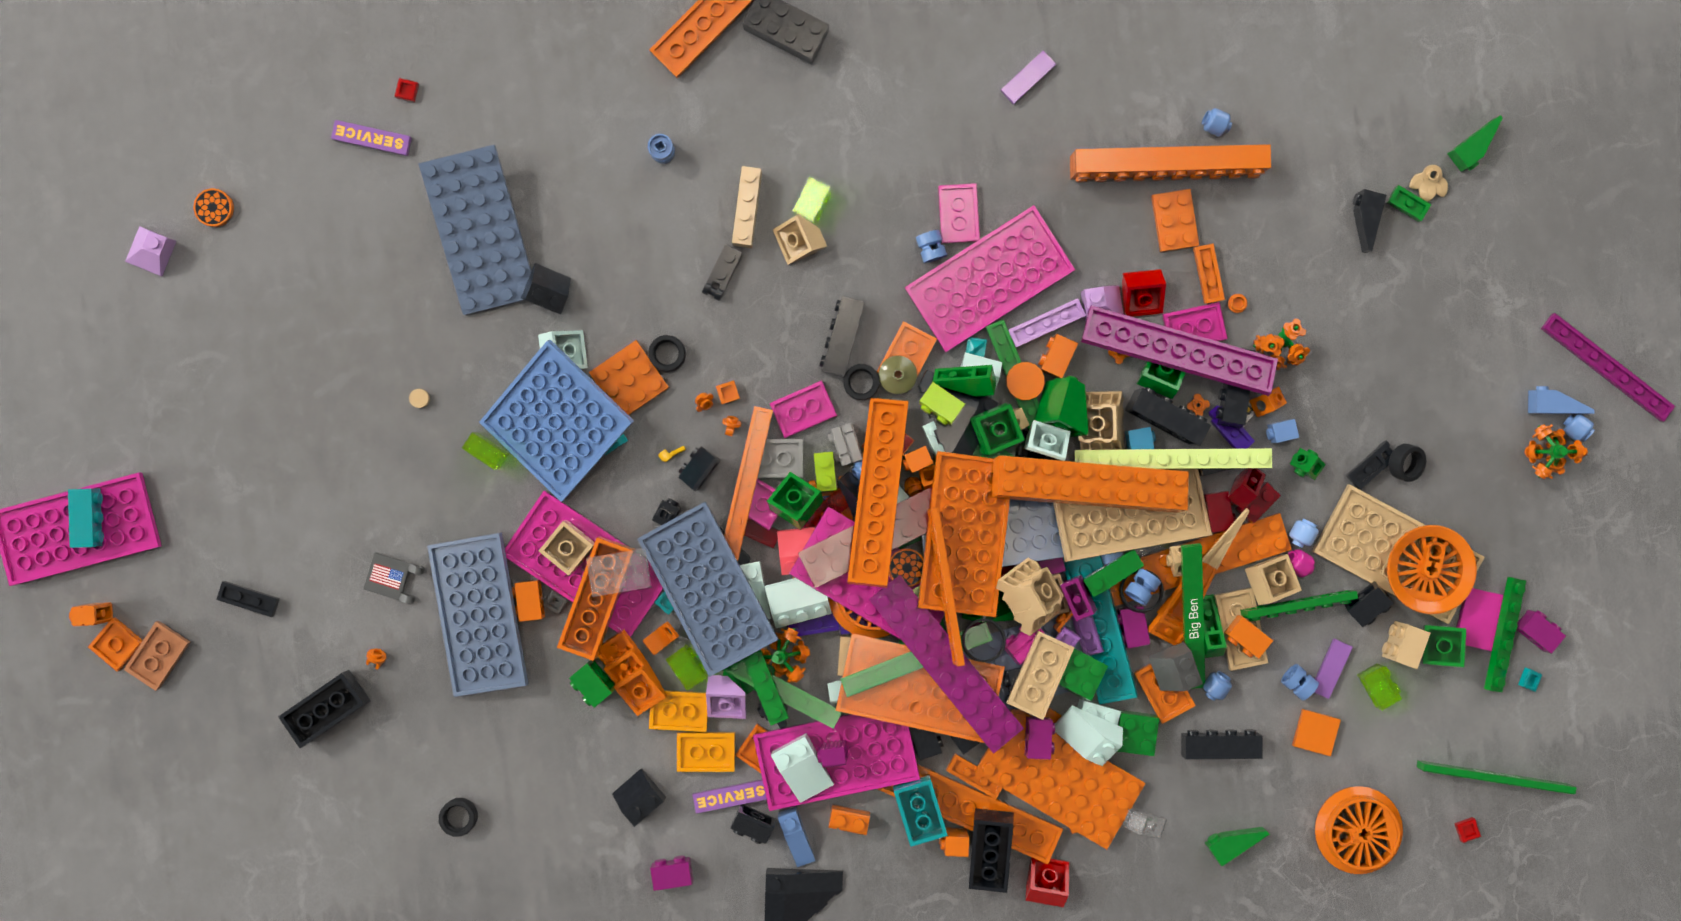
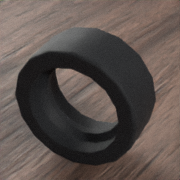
M659 336L649 346V359L653 366L661 371H675L685 361V347L674 336ZM665 342L673 343L678 348L679 353L677 360L669 365L662 364L656 357L658 346Z
M857 364L850 367L843 379L846 393L856 400H867L873 397L880 385L877 371L866 364ZM858 371L869 373L873 379V385L866 393H857L851 388L850 379Z
M1411 444L1397 446L1389 459L1391 475L1406 482L1417 480L1426 467L1427 461L1424 450ZM1411 453V464L1409 468L1404 472V461L1406 457Z
M454 798L441 808L438 815L439 825L446 834L453 837H461L475 826L478 819L477 809L468 799ZM461 806L468 811L469 821L465 827L455 828L448 822L447 814L452 807Z

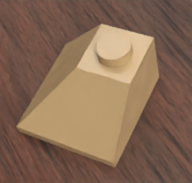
M800 214L773 229L787 265L813 255L827 247L820 229Z

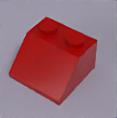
M1161 269L1123 273L1122 296L1124 315L1133 317L1163 314L1166 282Z
M1031 857L1026 882L1025 901L1064 907L1069 896V862L1050 859L1049 863L1046 864Z

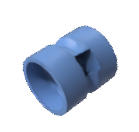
M655 134L649 139L648 151L656 162L665 164L674 158L675 148L667 135Z
M939 230L929 231L916 237L918 247L922 249L921 257L923 263L933 262L947 256L944 245L940 243L942 237Z
M1139 569L1134 576L1135 582H1130L1124 592L1134 601L1146 606L1152 597L1151 592L1157 590L1161 581L1150 572Z
M1298 664L1291 666L1281 679V683L1289 690L1293 689V693L1302 701L1309 698L1319 685V682L1311 675H1306V671Z

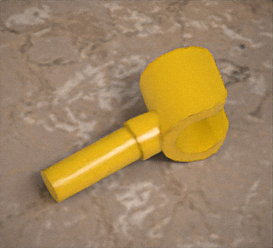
M682 446L670 453L664 449L658 454V457L663 462H667L673 456L686 449Z

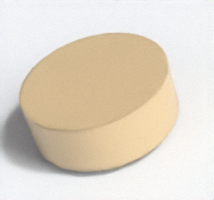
M415 389L410 393L409 401L416 408H424L430 402V395L424 389Z

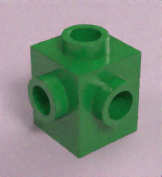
M1301 448L1293 455L1290 465L1295 469L1293 471L1295 474L1302 478L1307 476L1313 480H1316L1326 464L1318 457L1319 455L1310 449L1306 451Z

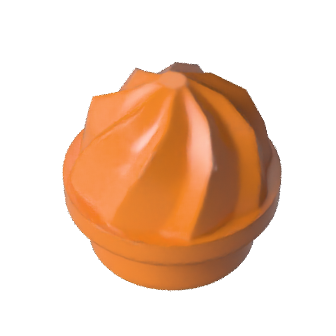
M909 477L905 481L904 490L911 497L923 491V484L917 477Z

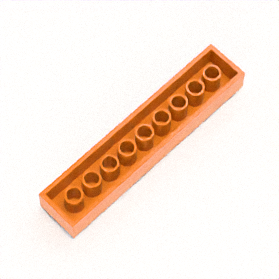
M1271 144L1075 149L1070 156V180L1076 179V182H1087V179H1095V182L1114 179V181L1119 182L1125 181L1126 178H1133V181H1143L1145 178L1159 181L1164 180V177H1171V180H1182L1183 177L1198 180L1202 179V176H1209L1210 179H1220L1221 176L1237 179L1240 178V175H1248V178H1259L1261 174H1265L1271 168Z
M998 456L993 459L992 498L1180 513L1188 510L1189 472Z

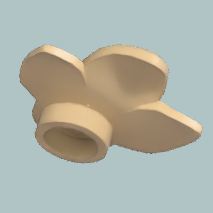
M1428 165L1422 173L1415 174L1409 185L1412 189H1419V197L1426 202L1432 200L1436 194L1445 197L1448 191V183L1442 177V170L1437 165ZM1435 171V177L1431 178V172Z

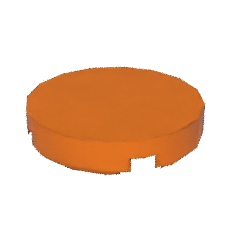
M1021 362L1014 365L1008 371L1006 377V386L1009 393L1019 400H1031L1037 397L1045 385L1042 370L1030 362Z

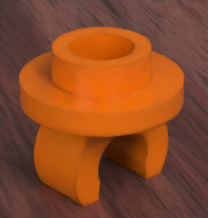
M727 416V418L722 420V423L727 426L725 435L733 436L735 428L741 427V422L735 416Z
M378 648L370 649L366 655V664L369 665L372 662L376 664L375 669L378 670L386 660V653Z

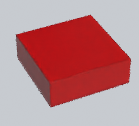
M399 78L394 97L415 102L419 83Z
M1471 817L1454 823L1461 842L1464 843L1481 837L1475 818Z

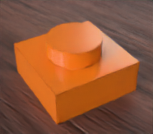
M734 380L716 386L722 405L740 399Z

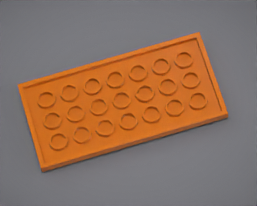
M937 451L930 508H939L956 612L996 617L999 590L996 589V586L1001 578L1010 499L992 498L993 458ZM928 519L918 608L944 611Z
M852 634L842 678L908 653L910 650L903 644ZM968 659L999 697L1005 667ZM924 668L850 697L846 696L841 683L835 711L984 743Z
M1010 709V712L1024 729L995 753H992L988 748L975 772L1107 850L1146 783L1110 761L1100 766L1086 760L1056 732L1052 735L1055 750L1054 754H1051V759H1028L1025 756L1026 717L1033 716L1020 709Z

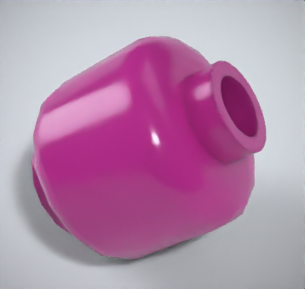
M1300 549L1288 553L1296 576L1303 578L1314 571L1315 562L1311 555Z

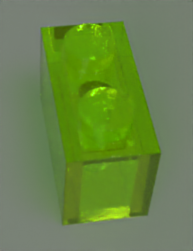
M809 176L793 209V214H800L812 224H814L815 220L819 221L824 211L821 208L824 202L828 203L832 195L829 192L830 186Z
M472 432L462 446V449L493 470H498L509 455V453L478 432Z
M685 644L665 660L688 691L706 679L708 675L702 662L699 663L695 658L697 656L695 650L691 646L688 648Z
M1376 663L1357 674L1376 708L1383 711L1402 700L1399 694L1401 690L1396 683L1392 682L1390 678L1392 676L1391 672L1386 666Z

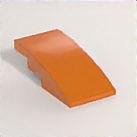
M624 629L602 643L598 657L605 665L603 670L615 683L613 688L637 716L667 697L650 664Z

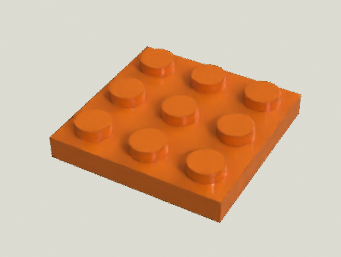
M637 340L589 372L596 384L628 415L670 388L656 367L653 366Z

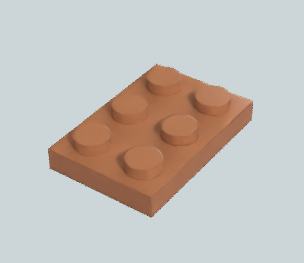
M156 621L124 670L157 691L190 644V641L162 622Z

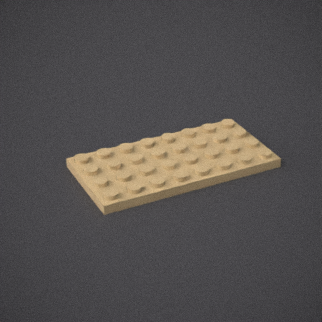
M1164 469L1189 472L1188 510L1180 513L1053 503L1065 562L1211 536L1212 532L1198 469Z
M1347 484L1312 552L1369 583L1375 581L1384 591L1395 596L1387 576V563L1390 552L1395 543L1405 533L1425 525L1356 487ZM1431 536L1425 537L1426 542L1431 540ZM1416 539L1414 543L1421 552L1419 539ZM1437 539V542H1439V543H1442V542H1443L1442 540ZM1408 545L1405 548V550L1416 557L1413 550ZM1432 546L1430 549L1432 555L1436 552L1435 546ZM1449 546L1446 547L1445 554L1452 550ZM1473 551L1478 571L1485 557ZM1401 554L1399 558L1400 561L1416 564L1408 557ZM1455 555L1444 561L1443 564L1457 562ZM1398 564V572L1416 569ZM1458 566L1443 568L1442 570L1457 573ZM1413 574L1402 575L1398 577L1400 582H1402L1408 577L1412 576ZM1440 574L1454 584L1456 577ZM1438 579L1447 593L1451 588ZM1414 581L1409 583L1405 587L1410 588ZM1434 585L1435 594L1440 595V593ZM1458 606L1444 613L1429 615L1445 624H1449Z

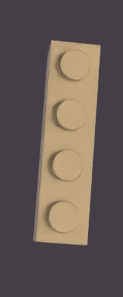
M742 166L732 237L733 246L752 248L762 177L761 168Z

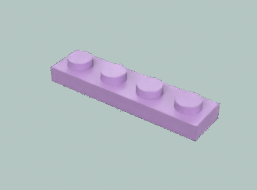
M1077 298L1008 331L1016 348L1086 316Z

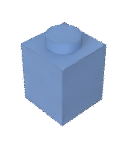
M1295 419L1267 425L1266 435L1268 440H1271V443L1299 438Z

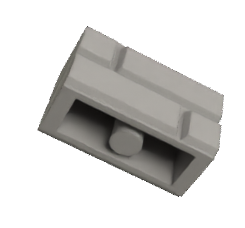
M852 422L830 429L831 433L827 435L830 444H835L837 452H834L837 463L841 462V465L844 466L863 459Z

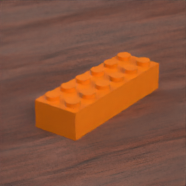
M601 536L596 538L557 648L592 661L598 657L636 549Z

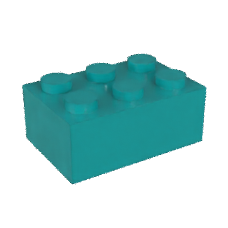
M930 775L921 777L920 780L893 786L910 847L948 836Z

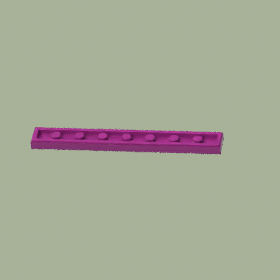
M1556 313L1551 314L1541 327L1545 333L1660 422H1664L1676 407Z

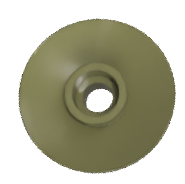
M892 356L886 359L879 369V381L882 387L893 394H902L909 391L917 379L915 365L904 356ZM896 371L902 373L900 378L895 377L894 373Z

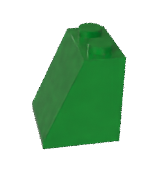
M1074 376L1046 381L1035 421L1070 431V437L1088 435L1085 384L1079 382L1078 378Z

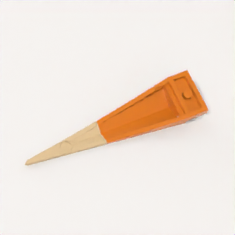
M1247 508L1202 559L1203 599L1228 548L1249 514ZM1181 583L1159 608L1157 616L1148 626L1149 633L1174 646L1182 643L1184 640Z

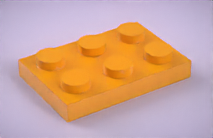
M664 690L667 697L650 708L649 729L707 732L706 692Z
M677 732V772L735 771V732Z

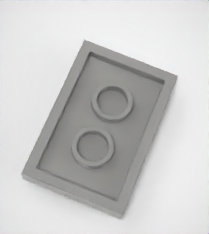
M767 439L758 478H785L789 472H792L799 478H803V439Z

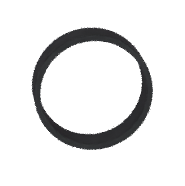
M1146 570V571L1150 572L1151 574H1153L1154 576H1156V577L1160 580V578H1159L1155 573H1153V572H1151V571H1149V570ZM1128 577L1121 581L1119 595L1123 604L1131 611L1138 613L1149 612L1157 607L1163 598L1164 588L1161 582L1157 603L1149 609H1137L1126 601L1123 594V585Z
M977 619L969 623L964 629L961 640L962 647L971 659L978 662H991L1003 653L1006 645V636L1002 627L995 621ZM979 621H987L994 624L1002 635L1000 651L994 657L987 660L973 657L965 645V635L968 629Z

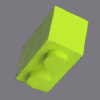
M932 382L919 401L920 408L929 415L932 412L937 416V420L945 426L947 423L952 425L965 407V403L934 382Z
M833 452L814 453L817 489L821 492L837 490Z

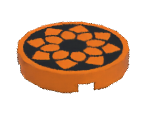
M210 188L203 190L197 195L194 200L193 209L195 216L201 223L210 227H220L225 225L233 216L234 205L230 196L220 189Z
M901 549L891 556L889 577L891 580L900 575L909 587L919 584L922 576L923 556L912 549Z

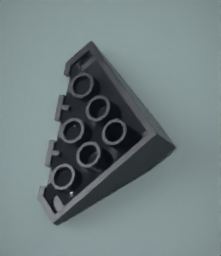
M925 371L918 386L920 393L925 394L933 382L934 372ZM941 387L965 403V407L952 425L947 423L945 426L937 420L935 414L932 412L930 415L928 414L929 419H934L937 428L934 430L938 445L942 444L945 452L972 456L979 441L970 418L997 407L999 403L988 396H972Z
M767 868L765 921H808L815 913L818 914L835 894L838 895L842 891L843 870Z

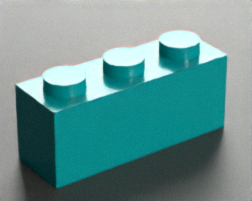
M101 488L68 489L70 548L102 546L104 533L102 532L103 513L101 512L103 495Z

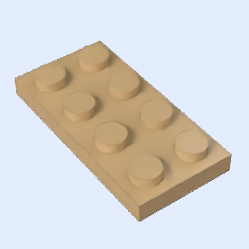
M1251 587L1214 595L1223 633L1237 615L1241 616L1240 609L1257 607ZM1260 620L1249 621L1261 630ZM1224 633L1227 645L1225 653L1230 671L1268 663L1266 651L1259 659L1254 656L1250 658L1242 652L1244 648L1239 644L1234 646L1227 640L1228 636Z
M1037 631L1006 703L1044 720L1075 647Z

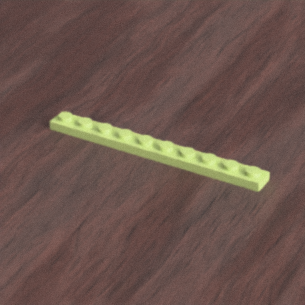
M1272 448L1074 450V462L1152 469L1272 468Z

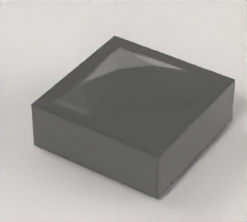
M552 589L543 606L560 614L568 599Z

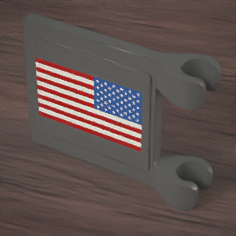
M375 552L364 590L393 598L406 604H412L415 602V596L403 593L409 572L416 575L423 574L424 567Z

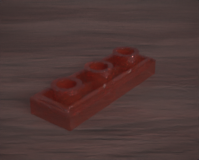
M840 488L821 503L803 528L816 527L822 517L820 513L825 511L827 507L832 508L838 513L843 512L849 507Z

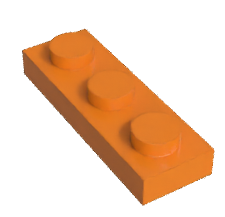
M1214 243L1194 247L1193 251L1204 304L1225 300Z
M955 753L945 770L996 800L1002 788L975 772L977 768L975 764Z

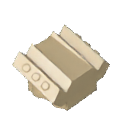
M1122 391L1086 392L1088 435L1078 436L1081 450H1125L1123 442L1124 398Z
M1030 558L1025 559L1001 577L996 586V589L1004 592L1002 600L1008 604L1014 615V620L1022 624L1020 631L1029 636L1060 613L1064 595L1048 567L1041 569L1038 562Z

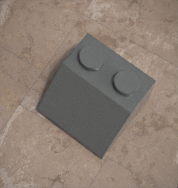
M1184 642L1148 656L1161 691H1187L1203 684L1192 652Z

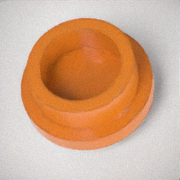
M1234 294L1228 299V308L1234 313L1243 312L1247 307V299L1242 294Z

